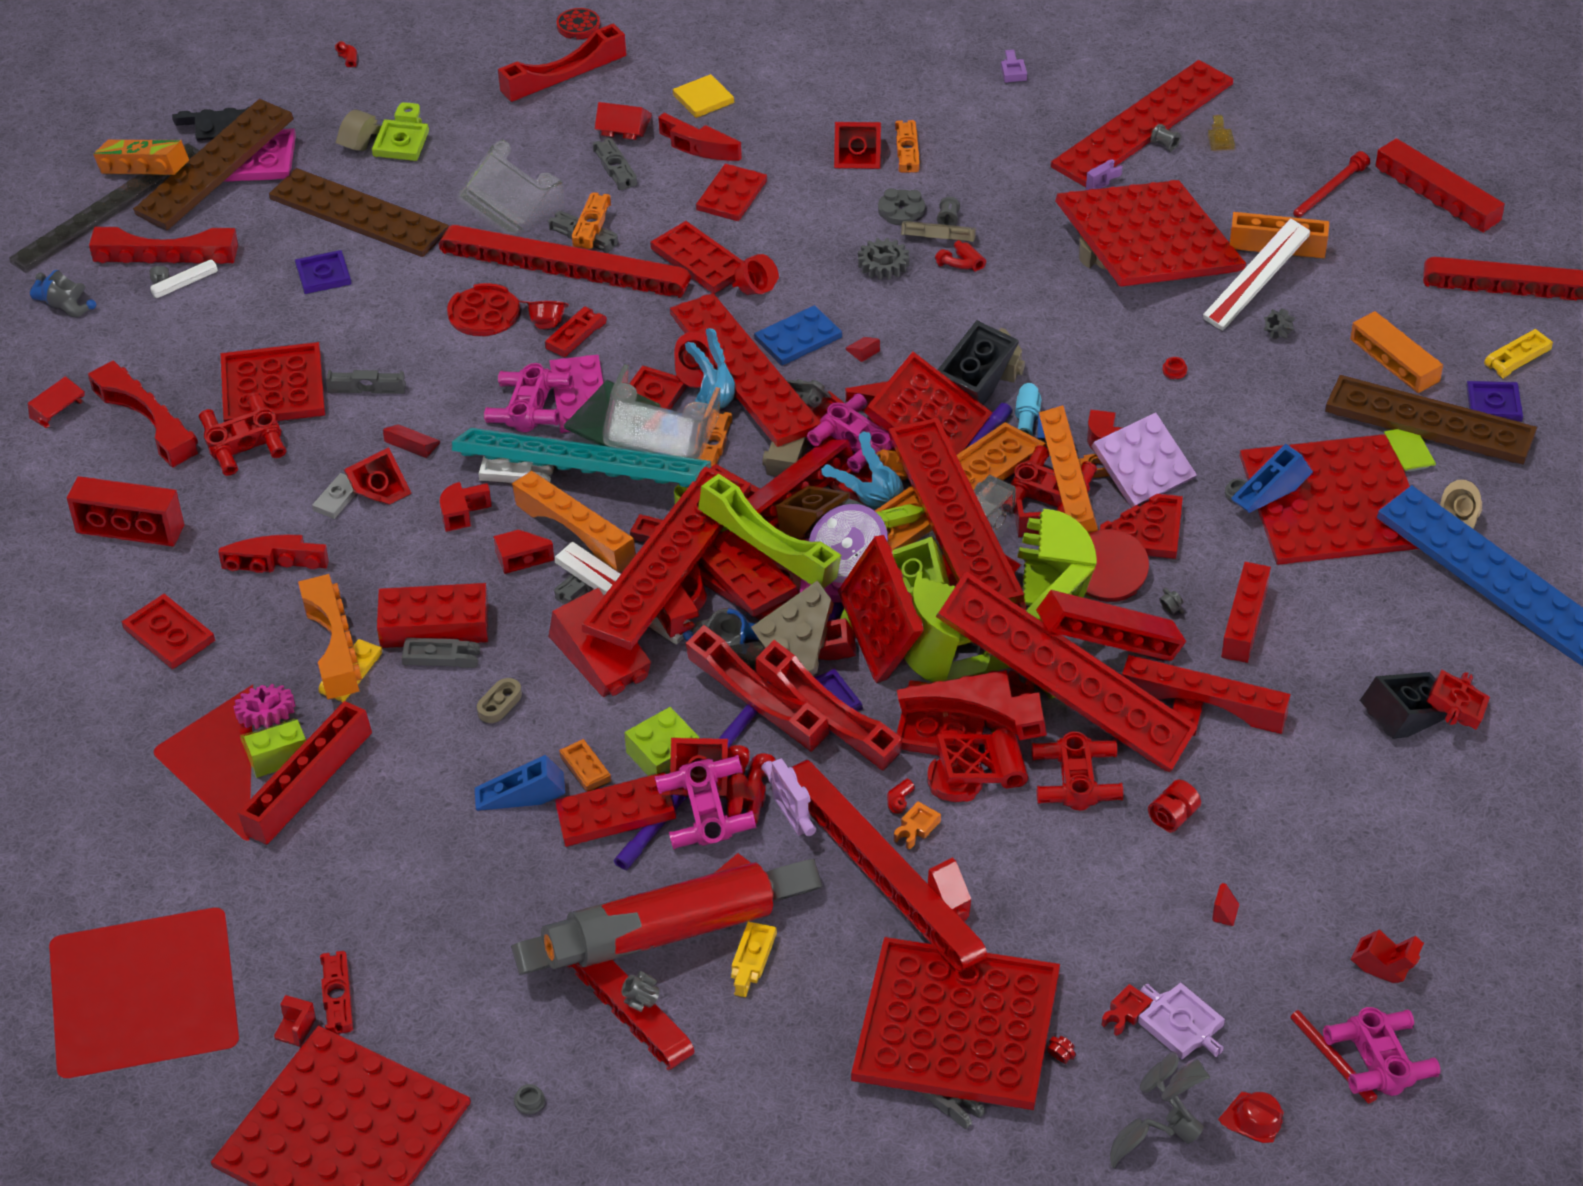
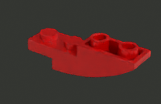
M665 112L658 117L659 134L671 139V147L703 158L725 161H739L742 159L740 141L707 125L698 129Z
M303 535L256 537L219 548L218 551L222 569L230 571L273 572L275 565L327 569L329 563L326 544L304 543Z

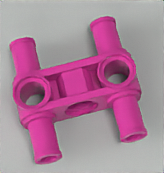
M531 363L520 370V372L500 371L498 375L499 386L515 387L506 408L486 407L484 411L485 422L505 423L509 427H514L519 432H529L538 424L558 425L560 422L559 410L543 409V406L551 388H572L574 381L572 373H552L549 369H543L539 363Z
M861 394L854 395L847 403L831 404L828 407L827 414L821 418V423L809 431L807 435L809 442L814 446L820 445L829 436L836 440H849L852 450L856 452L847 461L848 467L853 472H859L868 464L862 453L859 441V434L862 432L870 433V444L875 450V454L882 449L891 450L893 448L889 438V431L882 429L858 413L867 407V401Z
M738 755L713 762V759L682 765L679 768L680 771L655 776L659 794L683 787L685 790H688L696 821L692 827L669 832L673 850L695 843L702 846L730 839L734 833L757 828L753 811L727 817L723 813L716 782L718 778L743 773ZM696 766H702L707 772L706 779L701 783H696L691 778V771ZM709 822H716L720 825L721 833L717 838H709L706 835L705 826Z
M1365 1007L1357 1016L1350 1017L1345 1023L1324 1026L1323 1036L1328 1045L1351 1040L1355 1043L1369 1070L1368 1072L1349 1075L1348 1084L1353 1094L1377 1089L1386 1095L1394 1096L1402 1093L1404 1088L1413 1086L1417 1080L1439 1077L1440 1065L1436 1058L1411 1062L1394 1031L1413 1028L1414 1018L1410 1010L1386 1014L1377 1008Z

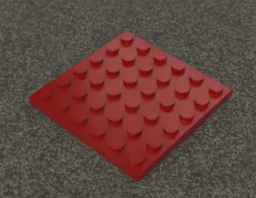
M1179 180L1057 193L1055 202L1120 287L1233 273L1245 269L1246 262L1234 247L1229 245L1230 242Z
M1385 434L1289 445L1304 457L1313 473L1295 491L1258 508L1276 565L1419 549L1377 518L1378 511L1410 487L1403 467ZM1283 445L1240 450L1239 456L1247 480Z
M884 937L852 1067L851 1081L1034 1110L1060 964L987 953L986 959L959 972L954 969L932 944Z
M318 1025L215 1155L211 1165L213 1168L249 1186H410L470 1105L471 1100L469 1096Z

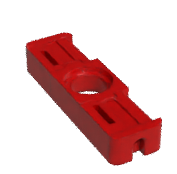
M336 951V955L330 956V953H323L320 955L321 965H323V979H321L322 997L327 1019L325 1029L336 1034L349 1033L353 1030L347 955L345 951ZM334 989L344 990V994L338 998L329 996V993Z

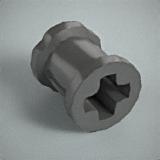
M1158 124L1154 128L1150 140L1153 143L1165 146L1171 152L1179 146L1181 134L1177 131L1173 133L1167 130L1164 125Z
M948 196L940 201L939 208L941 211L937 214L938 224L955 226L958 222L957 213L960 210V203L956 198Z

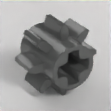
M1283 308L1279 312L1272 309L1271 313L1264 317L1266 325L1264 331L1271 332L1270 337L1277 339L1280 335L1287 339V335L1294 331L1292 321L1295 320V317L1288 315L1289 311Z
M639 971L637 977L630 975L622 986V995L626 997L624 1003L640 1012L644 1006L652 1007L659 996V988L655 986L657 980L642 971Z

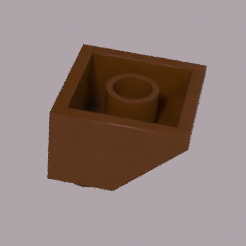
M815 486L805 487L776 505L780 531L796 539L805 538L826 513L847 502L850 498L849 492Z

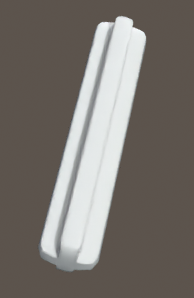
M208 260L151 285V293L155 298H160L218 271L216 263L213 260Z

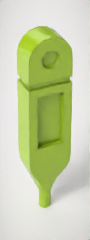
M908 504L876 513L882 518L887 529V527L891 528L915 522L925 512L922 507Z

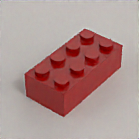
M78 476L67 496L75 531L80 534L174 547L185 525L177 490Z
M486 583L379 589L377 632L380 647H404L406 638L459 639V641L475 643L488 642L489 603Z

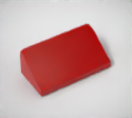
M399 424L383 429L384 442L425 458L440 444L438 439Z

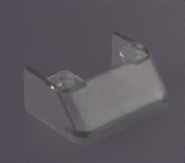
M624 364L611 390L603 427L604 443L614 448L701 459L719 418L721 388H715L709 404L691 402L681 413L635 401L637 391L635 387L628 384L629 365Z

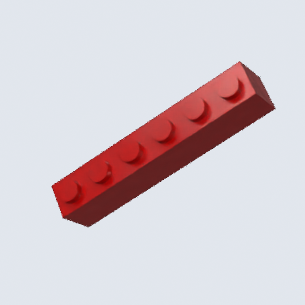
M1395 138L1378 149L1375 167L1381 172L1392 176L1399 183H1403L1413 189L1415 193L1431 200L1433 204L1449 211L1451 215L1462 219L1472 228H1476L1484 233L1502 221L1505 203L1401 140Z
M824 440L820 445L816 446L747 499L748 502L772 526L778 523L776 505L807 486L824 488L834 480L832 477L822 475L821 469L825 465H831L834 469L846 471L849 468L847 465L848 458L854 455L849 440Z
M1050 590L1036 609L1049 632L1172 661L1187 642L1173 620L1055 590Z
M344 701L241 808L238 815L245 835L266 845L270 843L372 734L365 709Z

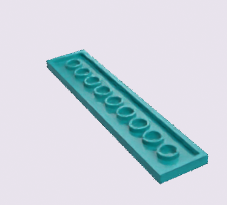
M470 428L452 441V451L461 452L463 456L485 455V458L490 460L506 458L512 463L527 461L533 462L534 466L555 465L561 470L577 468L581 469L583 473H595L598 471L605 472V475L610 477L630 476V479L633 480L648 478L654 479V482L660 484L676 482L682 487H689L693 481H696L704 467L711 469V461L478 428Z

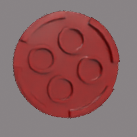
M492 283L475 284L473 288L461 293L457 292L453 295L447 306L448 319L455 329L464 334L472 336L495 335L507 330L517 321L520 315V303L517 302L519 299L504 286Z
M1103 529L1089 533L1096 552V566L1085 594L1103 602L1122 601L1135 595L1144 584L1149 571V559L1143 545L1130 534L1119 530Z

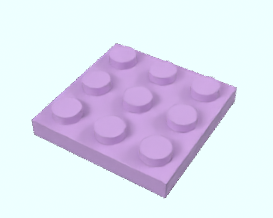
M1157 413L1095 441L1091 446L1131 507L1139 506L1149 501V498L1153 495L1164 494L1197 476Z

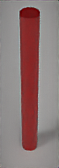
M1299 1010L1290 1016V1019L1347 1081L1350 1074H1357L1342 1056L1325 1042L1320 1032ZM1373 1090L1359 1092L1368 1104L1375 1101L1378 1097Z

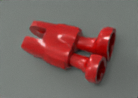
M734 745L728 748V758L738 755L743 773L732 774L727 779L726 813L728 817L739 815L742 808H745L746 813L753 811L755 823L757 824L766 796V785H764L762 780L767 775L762 770V765L767 761H776V759L770 754L761 753L754 756L749 762V749L745 746ZM747 766H748V769H747L748 780H747V777L744 775L745 769L747 768Z

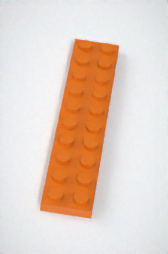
M1004 422L957 454V457L977 498H979L1015 473V468L1019 464L1030 459L1037 445L1045 447L1046 443ZM910 486L876 509L875 512L908 504L918 507L922 506L913 487ZM925 513L915 522L891 528L887 527V543L891 546L892 550L915 543L932 531Z

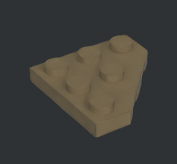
M816 581L751 628L765 648L773 640H776L793 653L813 676L818 670V657L820 649L824 646L828 630L826 625L829 614H832L834 603L820 583Z

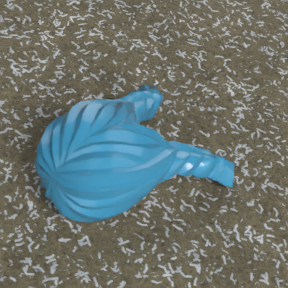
M708 328L706 329L708 345L717 363L718 370L713 369L709 359L705 356L704 352L696 347L695 343L687 342L685 347L704 372L701 389L695 402L702 411L711 412L725 408L733 400L735 382L724 362L725 358L720 343L717 341V333L714 329Z
M864 431L859 434V441L862 453L869 464L870 470L873 472L872 482H862L855 476L845 471L834 469L828 464L821 470L822 475L836 478L840 483H844L847 488L852 489L864 505L875 511L902 493L904 487L895 471L884 466L879 460L875 450L871 447L870 433Z

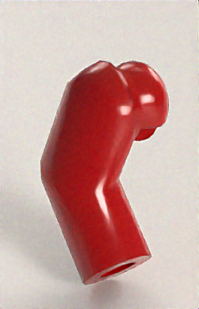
M339 41L335 45L338 55L346 59V67H356L357 50L353 46Z
M906 778L888 791L887 806L891 812L900 814L905 810L907 806L905 796L915 790V786L910 779Z

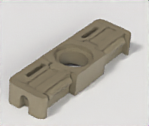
M903 221L901 235L973 242L975 240L976 228Z

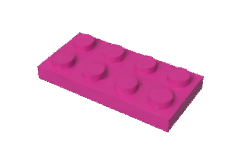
M599 355L549 360L552 373L571 372L574 379L571 389L553 388L556 408L560 412V433L610 427Z

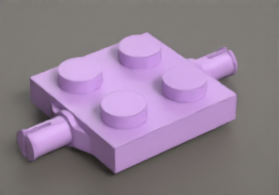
M782 758L773 762H765L762 765V770L771 783L775 802L798 836L802 834L812 836L816 832V827L810 821L811 816L808 810L810 795L807 789L799 785L793 768H788Z
M1180 982L1172 990L1159 994L1149 984H1145L1140 991L1153 1001L1150 1007L1139 1015L1138 1023L1168 1049L1175 1052L1181 1060L1201 1046H1204L1215 1057L1221 1054L1224 1047L1215 1041L1212 1035L1224 1026L1225 1019Z

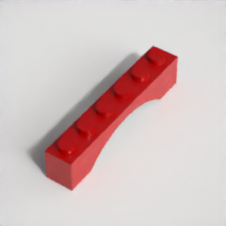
M613 23L595 30L578 49L557 61L540 65L524 64L517 61L498 69L500 91L510 102H513L625 57V34Z
M94 227L89 248L93 262L101 263L169 262L173 264H200L213 260L215 263L224 264L234 263L238 240L235 228H210L188 237L160 240L135 236L119 227Z
M112 360L88 373L92 391L105 403L129 407L150 420L156 428L155 441L158 454L172 468L198 454L196 447L198 440L192 431L186 430L182 422L178 418H174L165 405H160L151 392L147 393L141 383L129 375L125 367H120Z
M705 625L686 642L688 659L748 705L752 706L757 712L810 752L829 734L828 717L808 702L791 697L768 683L751 669L724 639Z
M773 640L756 658L757 674L780 691L798 700L808 702L828 717L829 730L882 771L901 753L902 738L881 721L859 713L834 696L812 676L793 653L776 640Z
M1132 655L1128 656L1122 672V676L1156 699L1186 698L1206 702L1233 713L1251 727L1282 734L1288 715L1291 696L1289 693Z

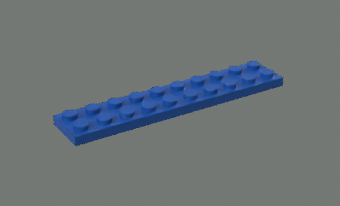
M1413 485L1378 511L1377 518L1557 650L1583 666V607Z

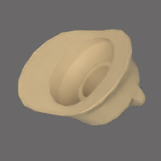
M1456 480L1450 483L1444 490L1440 506L1471 528H1474L1476 520L1482 511L1481 495L1478 488L1472 482Z

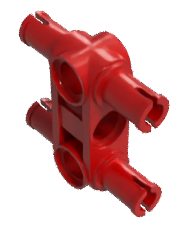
M259 392L251 393L246 398L252 410L251 413L218 424L213 410L206 409L199 414V419L205 430L204 439L209 453L218 460L222 473L225 476L233 475L238 471V466L232 455L263 444H267L272 458H281L287 452L280 438L281 429L276 415L271 409L266 407L262 394Z
M1037 445L1030 459L1015 468V477L1011 482L1012 490L1003 503L1005 510L1015 513L1016 500L1021 499L1023 502L1025 497H1029L1058 507L1057 511L1065 513L1055 472L1052 469L1043 467L1050 456L1049 450L1046 447ZM1084 461L1081 465V470L1087 492L1089 493V483L1097 472V467L1091 462Z
M1073 731L1065 734L1063 738H1059L1056 742L1032 743V761L1057 759L1061 765L1063 781L1062 786H1037V804L1063 803L1066 807L1082 811L1098 804V801H1123V784H1097L1094 781L1091 761L1092 758L1100 757L1117 758L1116 739L1091 741V738L1086 737L1084 734Z

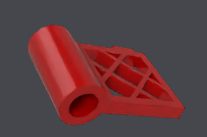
M998 728L992 734H958L957 731L941 730L940 734H937L935 738L947 783H1001L1002 787L1009 789L1022 787L1028 781V774L1017 736L1006 728ZM946 744H954L960 750L955 754L946 747ZM984 744L986 751L982 754L971 747V745ZM965 752L977 760L973 765L961 758ZM956 763L965 769L966 772L953 773L951 766ZM982 763L990 768L992 773H984L977 767Z

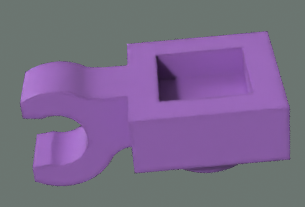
M1014 49L1005 50L1006 59L1001 61L1004 82L1027 81L1024 60H1016Z
M1112 159L1087 172L1086 190L1102 189L1109 185L1111 179L1122 175L1123 166L1120 165L1114 168V160Z

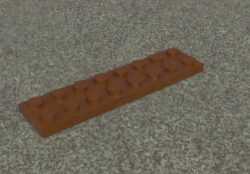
M259 98L198 153L191 157L175 175H171L134 207V213L168 231L294 120L292 112Z
M298 168L294 169L289 176L269 193L270 200L420 257H424L442 239L449 227L448 224Z
M1339 375L1325 407V412L1377 425L1385 429H1399L1420 435L1421 438L1437 443H1444L1522 465L1526 461L1537 431V427L1344 375Z

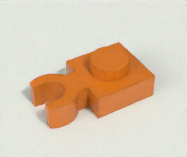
M917 801L902 817L901 826L894 831V842L897 843L900 838L906 837V848L908 850L915 845L917 835L925 839L941 822V814Z

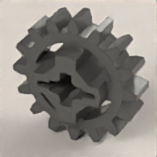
M876 238L875 243L869 240L867 241V246L862 245L861 251H858V267L862 268L863 274L869 272L870 278L876 275L878 280H881L883 276L891 280V275L900 277V272H906V267H909V250H905L904 244L898 245V240L891 242L889 238H886L885 241Z

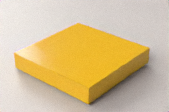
M711 74L673 89V96L695 118L734 103V96Z

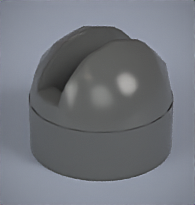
M155 266L149 270L150 279L153 284L169 278V269L165 266Z

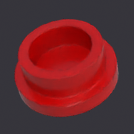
M1170 357L1163 364L1162 372L1168 378L1180 379L1187 374V365L1180 357Z
M1063 1036L1059 1038L1051 1037L1049 1040L1050 1045L1047 1048L1051 1056L1063 1064H1066L1069 1059L1073 1060L1076 1057V1053L1073 1050L1075 1046L1070 1040Z

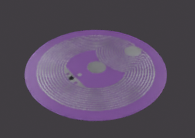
M847 504L836 507L826 513L814 526L809 542L821 541L842 555L838 577L833 582L843 583L874 536L884 535L888 542V535L882 518L874 510L859 504Z

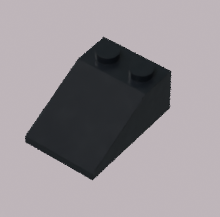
M976 320L938 368V371L984 405L993 394L1019 340Z
M1430 672L1376 676L1359 700L1366 707L1368 714L1379 722L1384 732L1392 737V739L1412 736L1445 720L1447 713L1437 711L1427 702L1436 679Z

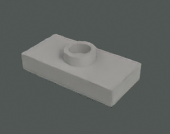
M340 473L312 504L313 511L335 519L357 493L354 492L345 474Z

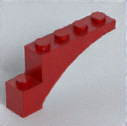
M1007 670L991 671L987 674L976 676H963L959 679L936 681L932 684L908 686L897 690L902 714L938 711L960 713L996 723L1018 735L1019 740L1047 736L1039 692L1033 694L1024 693L1020 696L1012 697Z

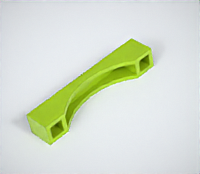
M717 474L701 486L698 507L700 511L811 585L818 581L824 589L837 579L841 554L821 541H803L779 531L752 507L737 485L720 474Z

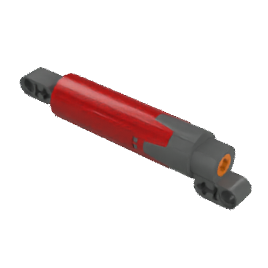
M814 859L782 866L767 872L757 862L749 863L569 912L566 920L542 926L541 936L513 944L511 949L519 975L549 967L558 969L579 963L581 967H587L769 916L773 910V902L822 888L823 885Z

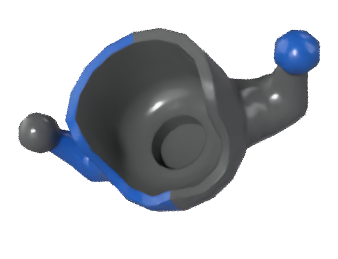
M59 270L52 271L47 278L42 272L36 274V281L30 290L32 299L46 301L50 306L62 309L68 315L76 318L83 315L89 309L96 308V302L92 299L88 300L84 305L78 304L77 300L86 288L83 283L76 284Z
M722 608L714 612L708 620L697 622L691 630L683 633L684 640L688 641L705 625L724 639L735 653L739 651L747 640L759 641L760 647L765 649L751 628L755 623L747 622L742 613L731 608Z

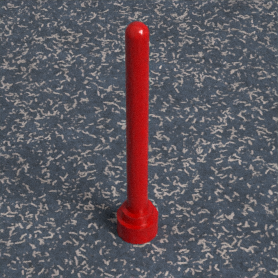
M1363 151L1356 152L1351 156L1349 165L1297 207L1293 215L1297 218L1301 217L1354 172L1364 171L1370 165L1369 156Z

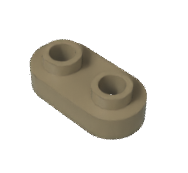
M504 678L496 682L477 703V712L480 720L486 723L500 721L521 699L520 683L513 678Z

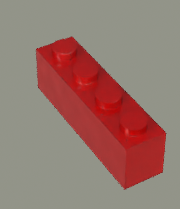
M1244 562L1224 635L1221 658L1248 663L1268 590L1271 566Z

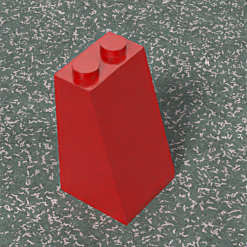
M596 588L552 611L548 637L602 697L609 694L615 696L621 693L626 685L632 682L638 684L645 680L649 674L651 661L638 643L631 650L582 632V623L604 596L601 590Z

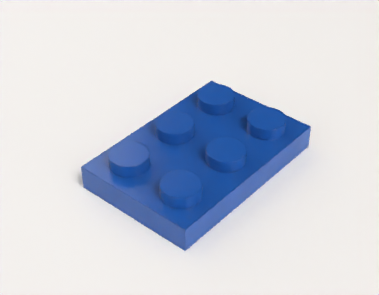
M815 305L754 333V339L781 366L842 338V331Z

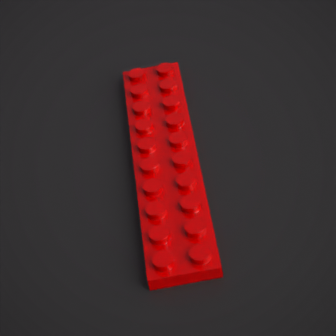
M1197 60L1052 160L1051 168L1086 187L1087 172L1112 159L1114 160V167L1151 142V134L1158 124L1164 125L1167 130L1231 86L1234 78L1205 62Z
M714 293L670 307L671 316L684 333L698 332L707 337L706 329L710 328L716 331L717 341L723 350L724 362L735 382L734 395L777 447L804 437L806 438L808 432L821 423ZM713 360L714 369L718 370L717 363Z
M939 418L889 428V438L957 583L964 572L967 571L1013 603L1024 602L1022 588Z
M704 467L696 481L691 483L582 623V632L631 650L724 527L698 509L701 486L717 474H720L737 485L746 498L751 491V483Z
M967 571L964 572L936 615V618L1167 772L1172 771L1198 727L1063 635L1049 632L1042 621Z

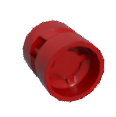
M1178 779L1173 781L1163 791V794H1160L1150 803L1148 814L1153 823L1172 833L1201 806L1202 801L1197 790L1191 784Z

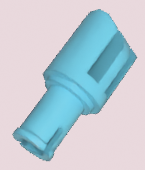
M1026 383L1019 389L1015 408V415L1019 419L1018 429L1033 436V424L1038 419L1042 401L1038 388L1032 383Z

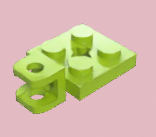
M403 102L397 107L394 115L395 120L384 119L372 148L373 156L412 161L418 160L429 132L428 124L422 123V119L418 118L420 114L419 104ZM407 109H412L410 112H405Z

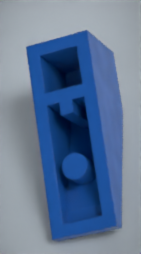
M1285 443L1231 499L1250 513L1295 491L1313 471L1304 457Z
M543 755L475 787L476 810L533 806L549 802L565 794L564 772L548 756Z

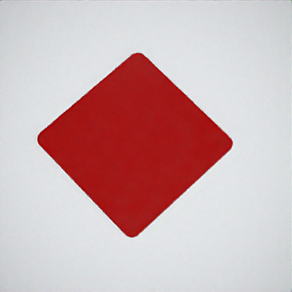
M254 684L168 738L154 749V756L235 833L246 841H251V837L245 835L238 812L252 798V766L240 735L253 732V725L246 728L244 723L239 724L238 719H236L234 706H236L235 700L241 699L242 693L249 694V689H254Z
M214 907L58 935L50 941L56 1066L60 1077L74 1078L225 1050L234 1047L238 1043L239 1033L226 916L221 908Z

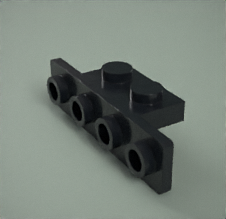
M249 107L239 110L236 108H225L223 111L204 109L201 112L194 113L180 111L178 114H172V120L175 126L195 124L197 141L212 140Z

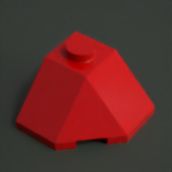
M389 447L343 469L354 492L359 495L390 505L412 494Z

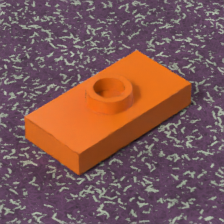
M584 739L559 750L561 759L586 792L611 782V774Z

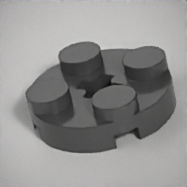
M889 188L885 190L884 196L878 202V213L881 217L887 219V222L890 224L902 225L903 221L913 222L918 218L920 220L924 216L925 201L918 190L909 191Z

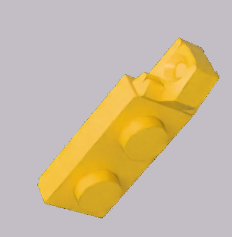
M747 922L731 965V978L735 979L734 995L746 997L751 982L758 983L777 935V927Z

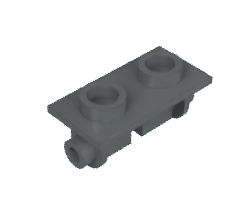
M786 380L807 406L816 407L821 403L823 397L831 398V395L824 390L825 386L818 381Z

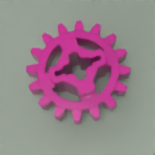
M271 684L268 688L264 685H260L256 690L251 688L249 689V694L242 693L241 699L235 700L236 706H234V711L239 724L244 723L246 728L254 725L255 729H258L261 725L266 728L272 726L273 723L279 725L280 719H289L288 714L294 713V707L296 706L291 690H285L283 685L275 688L274 684Z

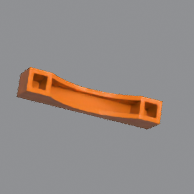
M1064 406L1039 412L1065 514L1076 519L1088 534L1098 531Z
M530 471L512 483L515 502L519 508L532 518L545 516L560 522L575 533L596 558L618 573L623 572L635 557L636 550L633 537L535 472Z
M329 574L298 581L307 618L318 622L331 634L330 644L325 654L318 661L327 700L360 692L357 681L362 680L359 665L355 664L358 661L351 634L348 631L349 626L346 615H343L345 611L342 599H340L338 584H332Z

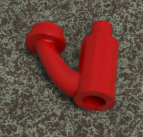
M960 240L954 243V248L957 250L956 254L960 259L952 257V253L945 249L939 250L935 255L936 263L940 267L946 264L959 269H972L976 272L986 265V259L969 243H963Z

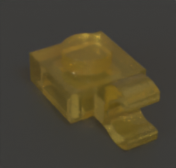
M1213 115L1214 124H1212V130H1208L1207 136L1211 151L1234 149L1235 142L1231 129H1224L1223 116Z

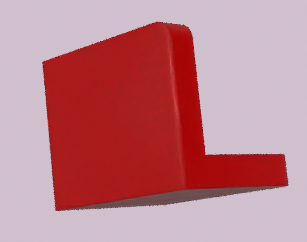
M1021 499L1016 500L1015 523L1018 538L1023 537L1024 533L1040 535L1039 531L1027 528L1029 518L1041 519L1040 514L1042 512L1024 513Z
M285 995L280 1003L283 1020L275 1032L274 1038L275 1040L301 1047L316 1020L314 1006L312 1002Z

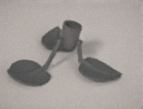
M1175 1052L1169 1053L1161 1062L1154 1065L1141 1081L1140 1090L1143 1093H1148L1158 1086L1162 1092L1161 1098L1164 1101H1169L1174 1109L1166 1117V1120L1169 1122L1168 1126L1149 1118L1144 1121L1137 1118L1124 1127L1116 1136L1111 1147L1110 1161L1114 1169H1116L1117 1163L1144 1139L1149 1126L1165 1131L1170 1137L1176 1133L1186 1144L1193 1142L1201 1134L1204 1126L1185 1108L1178 1097L1185 1090L1210 1078L1203 1064L1198 1059H1192L1183 1065L1172 1076L1170 1084L1166 1088L1163 1081L1175 1072L1179 1062V1057Z

